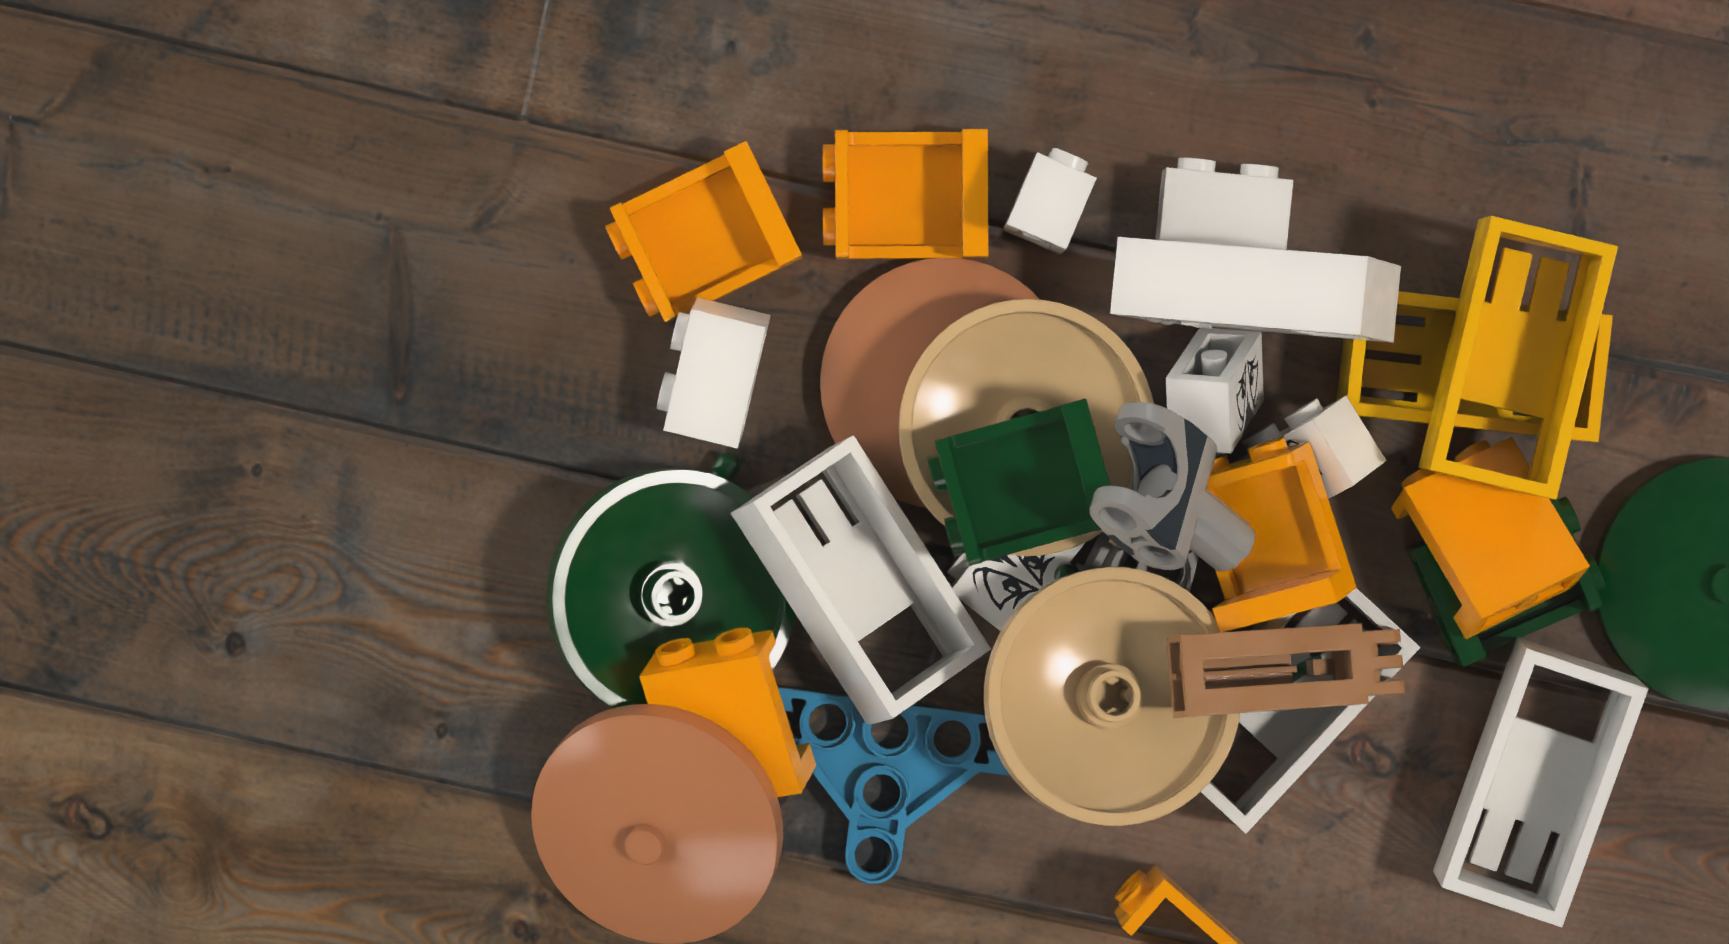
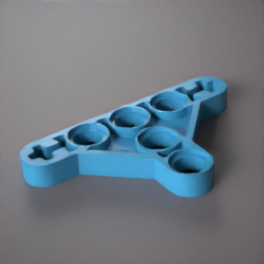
M777 685L785 711L793 712L792 698L806 700L799 719L802 736H793L795 744L810 743L816 762L813 774L849 820L845 848L846 865L850 873L859 881L868 884H879L891 879L898 871L902 859L905 829L976 774L985 772L1011 776L1003 766L995 749L986 748L988 761L974 760L981 744L978 725L980 723L987 724L985 713L913 704L900 713L908 724L907 738L902 744L887 748L879 745L874 740L871 731L873 724H866L848 695ZM822 704L838 706L846 717L844 731L834 739L819 738L810 728V715L816 707ZM955 720L961 722L970 732L971 740L968 748L957 756L942 754L934 744L936 729L946 721ZM885 774L891 776L900 787L898 801L888 809L878 810L872 808L863 796L865 783L875 775ZM878 837L889 844L892 850V857L890 863L884 869L870 872L858 865L855 859V850L863 839Z

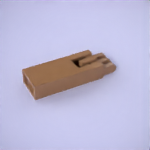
M1362 623L1191 634L1166 638L1173 718L1369 704L1368 696L1405 693L1404 680L1387 679L1381 682L1380 669L1403 668L1402 655L1378 656V644L1393 645L1401 642L1400 629L1363 631ZM1331 651L1332 659L1306 660L1305 662L1307 676L1333 675V680L1293 683L1292 673L1297 672V666H1292L1291 654Z

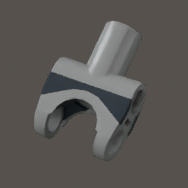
M1144 402L1123 404L1118 410L1114 425L1115 430L1121 436L1120 441L1127 448L1132 459L1134 471L1133 485L1131 490L1119 486L1097 488L1090 505V516L1115 544L1134 559L1153 568L1163 570L1182 568L1186 563L1189 549L1217 571H1227L1237 567L1249 555L1254 545L1255 531L1250 528L1249 523L1207 489L1217 453V445L1193 423L1165 407Z

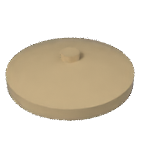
M1036 299L1009 300L979 308L961 317L942 331L925 349L915 364L903 393L899 413V444L902 460L915 492L931 514L945 526L944 518L955 516L949 492L936 493L931 477L927 456L938 453L935 440L1085 398L1088 402L1110 485L1131 490L1134 477L1132 459L1127 448L1120 441L1121 436L1115 430L1114 424L1118 410L1123 404L1131 402L1154 404L1147 378L1140 364L1125 343L1106 325L1094 317L1062 303ZM1103 530L1089 532L1009 555L1040 556L1062 552L1093 539L1102 533Z
M1126 567L1095 568L1072 573L1047 584L1026 599L1008 619L998 635L990 654L984 681V710L989 735L997 755L1014 781L1028 795L1051 811L1080 822L1104 826L1133 825L1155 820L1175 811L1197 796L1210 783L1227 758L1234 742L1240 714L1173 718L1166 638L1179 635L1220 633L1215 617L1196 597L1173 581L1144 570Z

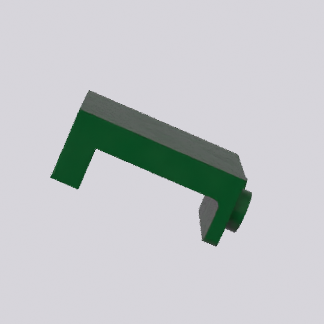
M1086 398L935 440V445L938 453L927 456L936 493L948 491L955 516L944 518L953 555L957 556L965 553L969 566L1102 530L1090 516V505L1097 488L1111 485Z
M1566 496L1556 500L1550 499L1576 542L1573 534L1581 531V527L1569 499ZM1423 540L1405 548L1453 662L1462 667L1486 658V652L1516 640V637H1524L1582 611L1592 612L1603 607L1598 592L1606 588L1605 582L1596 561L1589 554L1584 557L1590 567L1573 588L1465 639L1453 618L1462 604L1427 544Z

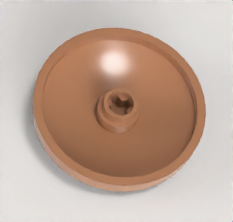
M942 257L915 261L894 268L872 281L851 300L836 321L828 338L821 366L820 392L822 408L830 434L835 444L854 435L892 496L899 501L925 507L908 478L902 460L898 428L900 407L907 381L925 349L949 325L979 308L1009 300H1040L1019 280L993 266L973 260Z
M633 704L612 708L586 719L571 730L554 749L541 770L532 798L531 819L534 841L539 857L556 887L588 918L617 934L635 940L659 944H683L707 939L728 930L746 917L758 904L774 876L782 852L783 820L781 808L773 785L761 764L727 730L711 720L680 708L656 704Z

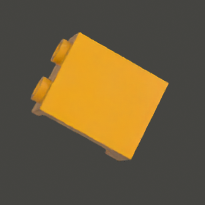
M962 129V132H848V130H835V144H823V182H835V208H823V246H836V259L988 258V129Z
M747 141L724 151V155L626 203L622 204L620 202L610 207L615 221L605 226L621 260L632 255L643 276L642 279L634 282L633 285L648 316L650 317L660 312L666 323L676 320L679 312L689 314L697 297L715 301L803 258Z
M1285 437L1266 441L1248 448L1250 458L1231 464L1227 454L1215 457L1207 489L1249 523L1250 528L1255 531L1254 545L1249 555L1237 567L1227 571L1215 570L1225 599L1212 608L1220 633L1337 603L1357 588L1310 441L1291 447L1287 446Z
M1512 437L1493 446H1490L1487 440L1477 442L1454 458L1457 463L1527 479L1530 469L1529 464ZM1420 469L1401 483L1403 490L1391 507L1397 519L1407 515L1411 517L1460 600L1462 606L1453 618L1465 639L1573 588L1590 567L1548 498Z
M736 628L720 634L715 640L692 643V640L689 638H680L660 645L639 676L647 703L680 708L711 720L736 737L754 755L768 775L777 797L801 794L816 767V762L810 743L795 744L769 660V654L776 644L773 631L766 630L752 633L749 628Z

